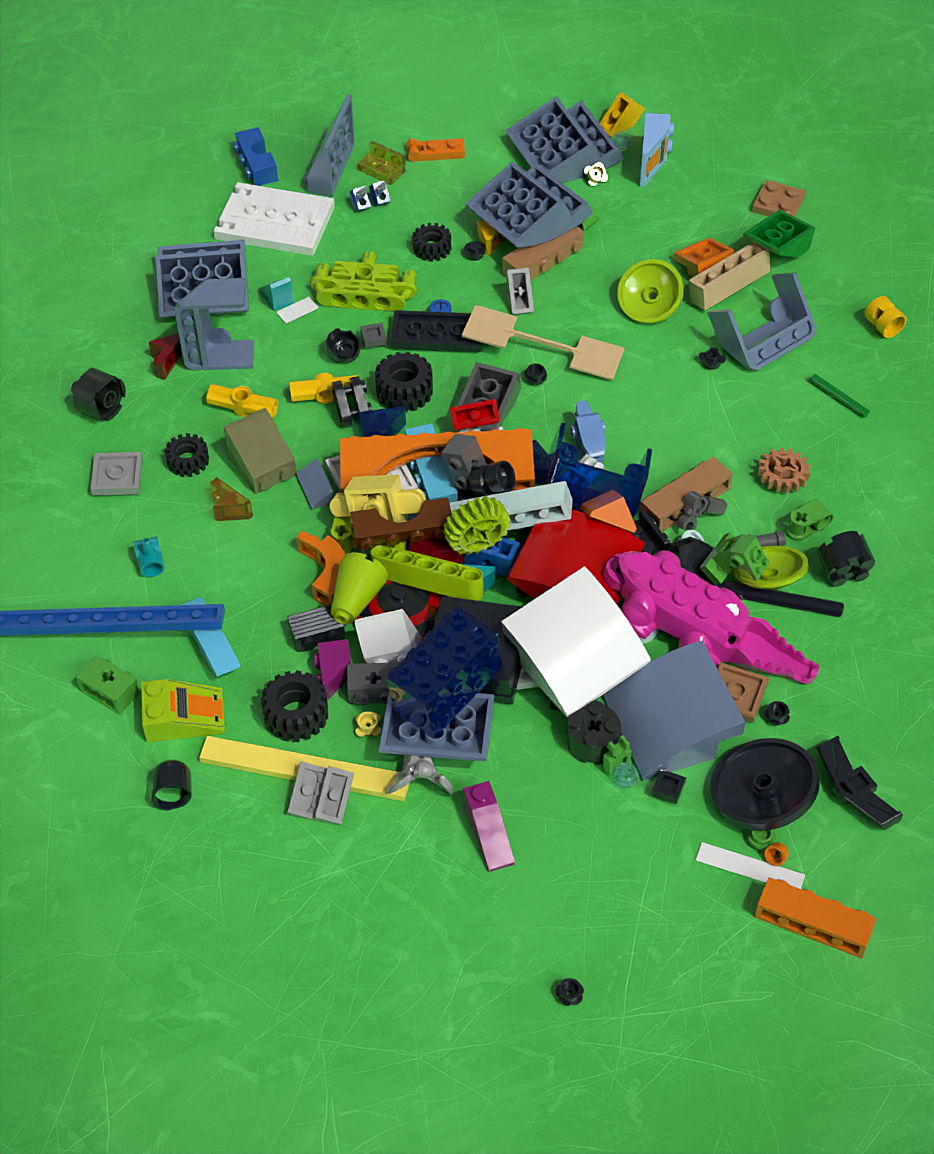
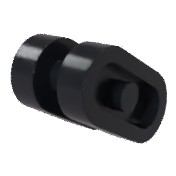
M359 376L349 378V386L343 387L341 380L331 382L332 393L342 427L352 425V418L358 417L359 422L363 423L370 421V416L373 415L371 403L366 402L365 393H367L365 380H360ZM352 394L355 408L349 409L346 396Z

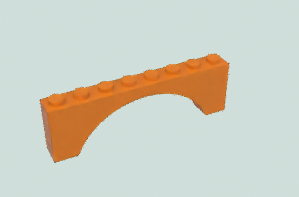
M516 428L514 430L502 431L493 429L481 432L470 430L460 433L448 431L440 434L420 433L418 435L396 434L395 436L373 435L371 437L350 436L340 438L341 493H344L345 488L353 477L387 475L395 468L407 462L425 457L443 456L442 451L455 434L476 436L486 464L503 460L508 461L512 465L516 476V483L512 491L535 487L532 429Z

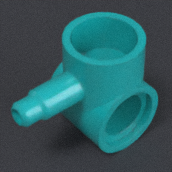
M157 536L134 541L133 544L141 574L145 577L160 575L164 571L165 565Z

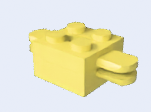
M399 474L359 476L351 479L344 493H337L330 503V510L336 517H349L350 512L375 508L386 520L401 523L407 522L409 519L408 514H416L421 511L426 497L420 489L402 490Z

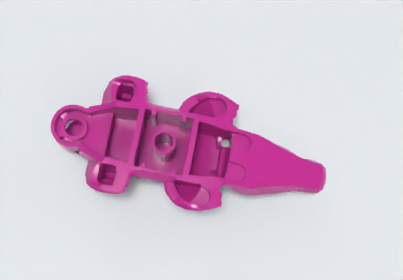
M630 551L616 554L607 562L603 572L605 582L612 589L620 591L621 595L626 599L623 604L622 613L639 638L646 639L655 629H660L678 639L679 648L703 640L717 669L720 662H727L746 670L788 678L801 684H811L816 678L819 664L808 660L802 651H797L793 645H789L786 639L781 637L778 630L773 628L769 622L761 618L750 617L749 610L734 592L711 585L696 574L682 568L679 558L674 553L659 551L654 555H650L647 552ZM620 568L622 574L616 572V569ZM731 635L736 637V641L733 644L728 642Z

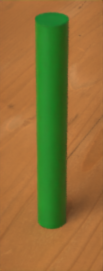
M817 374L811 377L810 382L865 418L869 414V409Z

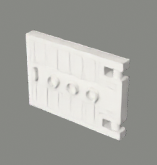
M237 182L235 186L236 193L231 194L219 219L220 227L216 226L214 229L215 239L223 241L244 240L246 245L314 256L335 207L333 198Z

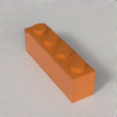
M768 877L755 914L757 919L860 959L864 956L877 919L863 910H854L844 906L837 900L825 899L810 890H802L789 885L784 880Z

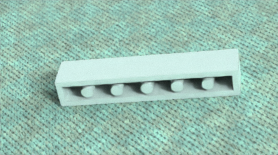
M566 481L488 495L489 499L495 497L497 501H501L509 513L510 528L507 530L534 526L536 523L571 519L572 496ZM476 498L451 502V512L452 510L459 509V505L466 504L468 500L474 501Z

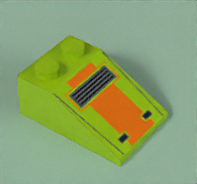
M170 679L141 682L142 724L147 742L225 734L222 688Z

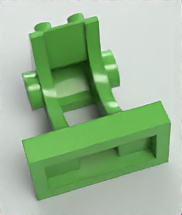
M730 532L724 534L700 566V569L715 585L721 584L732 568L745 569L757 581L769 565V559H767L756 536L741 534L734 537Z

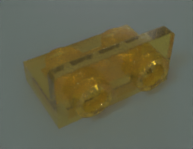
M374 141L369 143V153L357 164L359 171L380 181H385L389 185H392L406 172L405 156Z

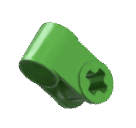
M812 499L807 504L791 512V523L787 526L786 533L792 540H804L817 531L825 529L832 522L834 515L817 499Z

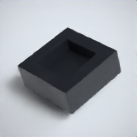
M661 769L651 796L677 804L685 786L686 777Z

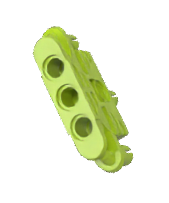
M365 251L362 263L334 261L331 277H329L330 266L324 263V267L321 269L322 263H319L315 276L310 279V285L317 292V301L324 306L394 311L401 310L405 306L404 300L411 299L417 294L418 290L414 285L417 274L411 269L408 276V269L403 271L402 282H399V267L397 265L375 264L376 254L370 251L368 258V251Z

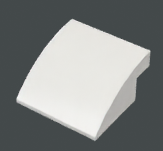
M585 566L501 621L503 633L519 650L522 668L567 718L651 662L646 649L624 614Z

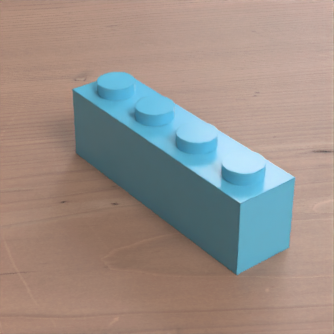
M433 424L405 429V435H418L420 433L436 434ZM443 456L425 457L409 462L410 470H415L416 473L414 474L415 482L418 488L421 487L426 501L447 497L449 503L458 501L457 490Z

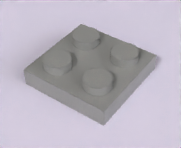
M142 452L94 453L91 481L92 495L140 494L143 463Z

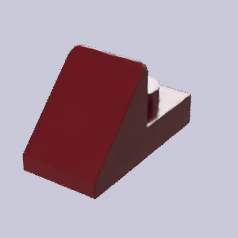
M179 333L149 342L157 378L165 380L182 356Z

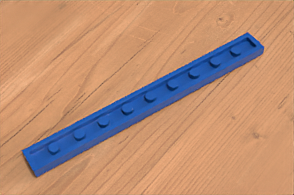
M224 604L0 611V636L222 629L225 608Z

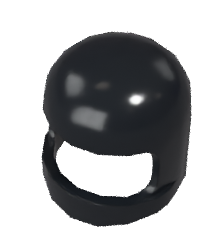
M179 760L161 762L153 771L152 802L154 806L165 811L185 806L192 798L190 769ZM162 788L181 789V798L176 802L160 800L155 794Z

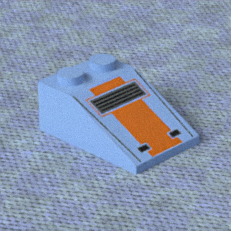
M645 114L640 187H644L667 161V152L672 151V140L669 139V136H673L674 123H670L671 114Z

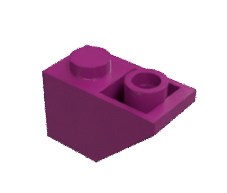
M348 639L318 643L319 653L314 654L315 668L321 669V674L316 676L320 680V684H323L325 687L327 699H330L347 681V664H351Z

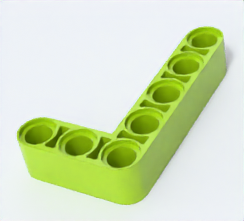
M411 541L400 542L395 546L379 545L371 550V562L376 559L386 568L388 572L387 580L454 598L478 601L484 596L483 572L480 569L409 551Z

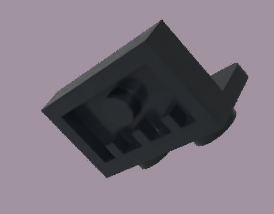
M644 509L639 511V518L634 521L637 528L635 533L623 529L645 542L642 552L654 555L659 551H668V544H670L666 533L661 532L657 527L655 519L649 516Z

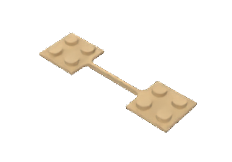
M478 305L474 306L462 333V337L505 349L509 338L514 336L561 349L573 354L570 364L571 369L609 380L614 379L625 349L586 336H581L578 346L574 348L516 331L514 326L518 317Z

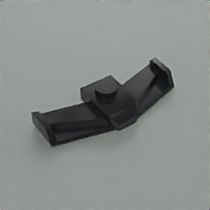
M839 736L816 747L834 784L832 790L841 801L853 804L883 830L902 820L903 813L901 811H896L873 793L877 790L878 785L862 765L853 770L839 741Z

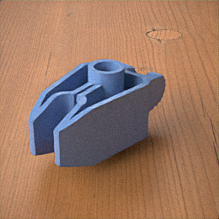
M581 400L576 405L577 411L575 412L574 425H570L571 437L575 439L581 457L587 453L590 457L595 458L597 462H603L606 445L604 421L600 420L598 413H592L589 402Z

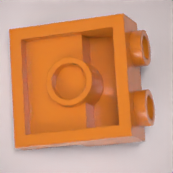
M709 237L673 253L674 260L687 266L688 275L695 277L734 254V249Z

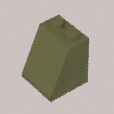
M266 408L224 426L228 457L255 494L268 490L272 486L289 480L296 475L295 458Z

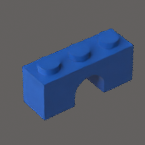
M259 127L235 132L234 150L236 154H239L241 166H245L247 179H251L256 186L277 182V165L271 152L266 153L265 139Z

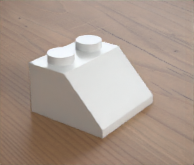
M403 609L355 620L363 657L367 663L399 662V667L421 662L422 637Z

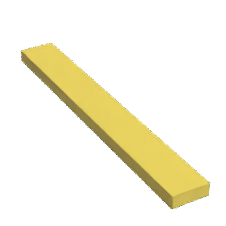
M207 736L199 757L200 763L294 781L301 761L324 768L331 766L354 773L350 787L351 792L405 802L410 785L409 783L401 789L387 794L386 787L391 785L398 773L396 771Z

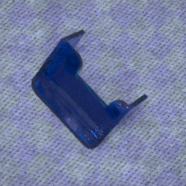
M561 422L550 447L543 485L566 481L572 496V509L584 512L580 509L582 503L610 490H614L624 497L630 514L634 518L648 479L652 449H647L640 464L628 465L623 475L578 462L579 451L577 448L569 443L562 442L566 423Z

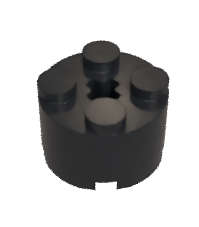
M857 531L837 534L831 537L833 542L827 546L824 542L818 548L817 555L828 580L834 587L841 586L846 581L852 579L856 581L867 579L870 575L869 571L875 564L874 556L864 535H859Z

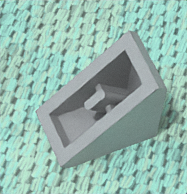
M529 267L507 270L506 293L512 314L534 312Z

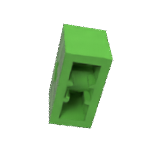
M95 656L76 676L82 693L119 715L140 694L137 679L133 674L128 671H121L110 660L104 661L98 656Z

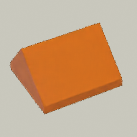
M614 490L588 500L580 506V509L591 517L634 533L637 529L624 497Z

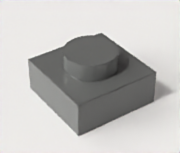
M382 323L360 326L365 348L387 345V338Z

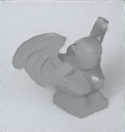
M404 755L403 770L398 772L391 785L386 787V793L390 794L406 786L416 778H426L437 784L440 788L445 789L451 796L453 794L451 783L442 774H438L432 758L425 756Z

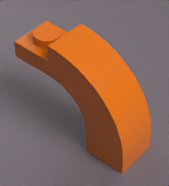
M301 531L296 537L298 552L316 561L324 568L323 573L312 584L313 600L324 606L330 605L333 602L340 561L343 559L345 552L340 544L329 535L321 541L317 536Z

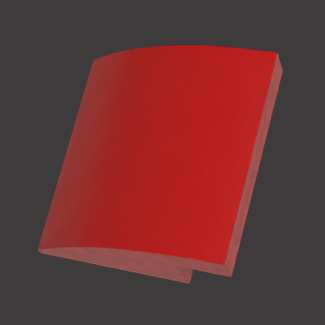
M572 510L571 519L536 523L532 527L507 580L536 599L585 566L618 605L622 595L620 591L612 589L605 582L603 576L605 566L616 554L630 551L642 552L645 542L618 526L591 517L584 512ZM617 568L616 572L622 574L620 568Z

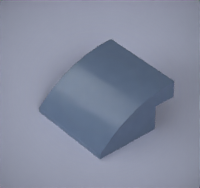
M556 96L505 130L531 168L537 163L561 183L586 177L584 169L587 166L592 167L597 162L602 163L604 168L607 169L623 160L618 147L582 100L567 110Z
M511 162L465 203L471 211L516 247L534 246L548 242L572 230L593 214L588 202L537 163L525 172L514 162Z
M244 240L157 247L158 255L155 257L160 319L175 318L176 304L207 279L245 278L246 280L244 308L209 309V315L249 311L247 260Z
M703 640L685 645L649 662L603 695L606 706L611 708L619 717L621 723L620 735H624L630 743V749L632 750L631 758L642 781L658 777L661 769L675 772L716 759L719 741L741 735L744 732L745 721Z

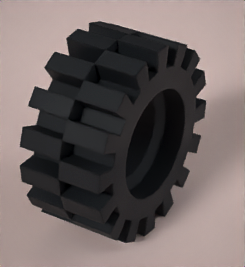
M427 223V226L422 224L421 229L417 227L415 229L416 232H413L414 254H417L418 258L422 257L423 261H426L427 258L429 262H433V259L441 261L440 257L445 259L450 254L452 248L451 232L449 233V229H445L444 225L439 227V223H435L434 226L431 223Z
M186 433V437H182V434H179L178 439L173 437L171 439L172 443L168 442L166 444L165 456L167 466L176 476L179 472L180 477H185V474H188V477H193L192 473L194 472L196 475H199L200 469L204 471L209 464L206 441L204 442L202 437L198 439L196 434H193L192 437L190 433ZM184 453H195V455L189 458L179 457Z

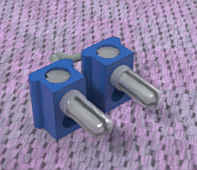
M381 181L370 185V193L368 194L365 186L349 191L355 212L371 208L369 196H372L375 207L390 203L387 183ZM379 195H382L384 197V200H381L379 198ZM360 200L364 202V206L359 203Z

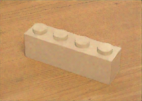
M753 242L689 280L690 302L703 310H707L769 273L770 251Z

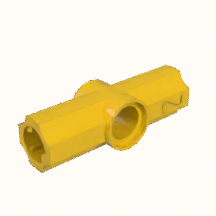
M321 373L314 380L290 382L292 402L316 399L323 404L331 403L334 401L331 382L341 380L343 387L349 386V378L358 375L333 377L329 373Z
M211 384L206 397L208 404L233 409L234 413L240 417L248 416L263 408L267 409L271 418H275L277 414L278 399L253 394L246 386L232 389Z

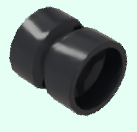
M505 460L474 467L470 473L471 489L478 497L512 491L516 483L514 469Z

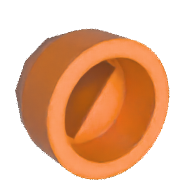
M772 843L765 850V859L773 866H781L787 860L789 850L782 843ZM778 851L781 852L780 858L776 857Z

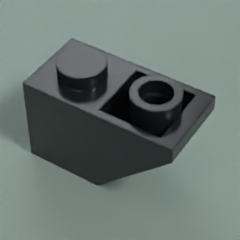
M687 537L668 544L670 552L679 558L681 567L696 575L699 574L700 566L714 549L712 546L693 537Z

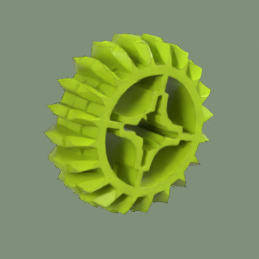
M488 496L482 499L476 497L474 501L468 500L466 504L459 505V509L452 510V515L446 518L447 522L444 524V533L447 542L454 551H458L459 554L466 553L470 555L472 552L478 554L479 551L486 550L490 546L494 547L497 541H502L501 536L506 535L507 529L510 528L509 513L501 501H497L495 497L490 499Z

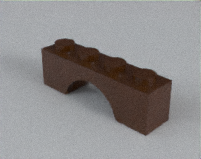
M448 497L424 501L420 513L415 518L401 523L386 520L375 508L350 512V527L355 549L369 550L379 545L395 546L400 542L406 541L416 543L426 538H445L444 524L447 522L446 518L452 515Z

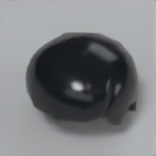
M336 328L327 336V352L336 362L350 363L359 356L361 351L360 339L351 330L342 331L340 328Z

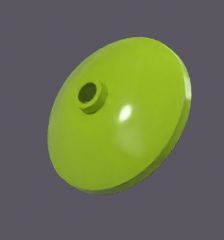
M658 259L643 260L631 266L622 276L618 286V301L624 313L632 320L644 324H654L669 318L680 306L684 294V285L679 272L671 264ZM652 294H657L655 299H650Z
M763 546L762 549L767 559H769V565L757 581L745 569L733 568L734 576L743 584L757 589L775 590L800 580L808 570V559L801 551L791 547Z

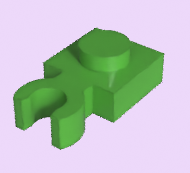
M624 735L620 736V741L616 745L612 741L609 742L607 745L609 751L604 755L603 770L608 777L631 765L632 756L630 743Z

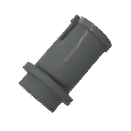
M775 530L774 533L755 535L761 547L786 545L783 531Z

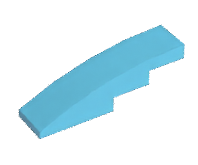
M199 597L181 605H205L206 603L202 597ZM222 629L190 630V633L199 645L201 654L216 676L240 667V663Z

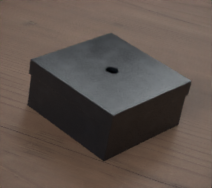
M442 596L422 667L425 680L424 688L493 694L494 702L513 704L522 666L519 650L503 633L501 621L521 609L522 606Z

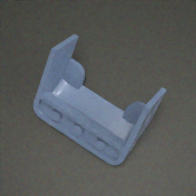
M796 273L774 274L771 276L779 295L769 304L771 321L743 337L740 334L732 310H710L707 312L720 346L746 369H761L814 336L816 326Z
M245 278L207 279L176 304L175 316L183 360L188 369L195 371L253 369L254 340H231V334L226 329L211 327L209 309L244 308Z

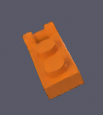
M463 138L430 141L409 139L407 141L408 159L413 162L465 158Z

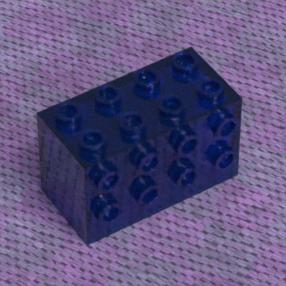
M459 606L446 613L434 630L428 631L423 641L416 648H412L398 666L393 667L389 671L386 680L394 711L434 739L503 667L498 633Z

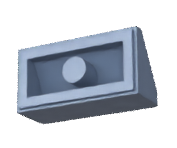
M315 459L296 473L311 509L330 504L334 498L333 490L319 460Z

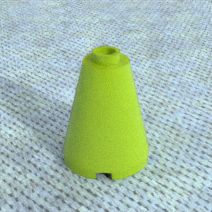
M347 553L340 561L331 607V614L334 620L340 624L353 623L386 584L388 578L386 568L376 559L373 562L365 559L367 556L365 554Z

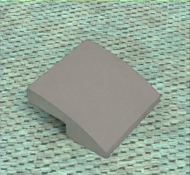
M301 761L286 814L317 822L341 825L354 773L331 766L324 768Z

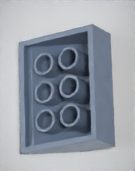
M347 94L328 131L324 132L323 142L321 145H318L317 155L311 161L310 171H307L305 174V184H307L308 193L333 196L354 148L355 132L352 94Z
M390 686L379 753L486 762L494 717V695Z

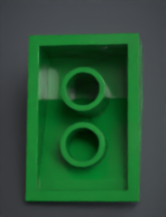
M779 209L744 232L743 237L777 255L799 257L810 249L815 227Z

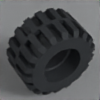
M396 352V355H388L387 359H382L380 364L377 365L375 372L376 395L379 398V402L385 404L386 408H393V411L396 412L399 410H403V412H408V410L416 411L418 407H424L425 402L431 400L433 395V373L431 364L427 362L426 358H420V355L416 353Z
M297 670L291 674L290 671H287L283 676L278 674L274 677L275 681L270 680L267 683V688L263 689V697H261L263 716L267 729L273 732L275 737L280 738L283 736V741L288 742L290 739H294V742H300L301 738L308 740L311 739V734H319L320 728L325 727L329 716L327 694L324 685L320 684V680L317 677L312 678L311 673L306 672L302 674L301 671ZM294 702L307 704L298 710L284 709L286 705Z

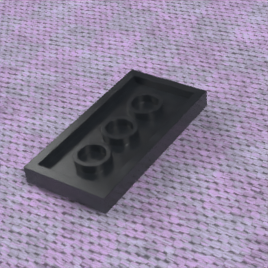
M394 310L391 348L480 352L481 342L462 337L471 313Z

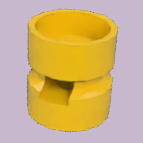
M886 296L874 299L867 306L864 313L865 318L872 325L876 326V329L885 338L897 335L907 322V317L898 308H895V305Z

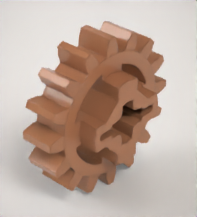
M780 447L779 452L770 449V454H763V459L759 461L758 476L761 477V483L768 482V489L775 487L777 493L784 489L785 493L789 494V489L797 492L799 486L805 487L806 481L809 480L811 466L807 464L806 457L800 458L801 452L794 454L792 453V448L784 451Z

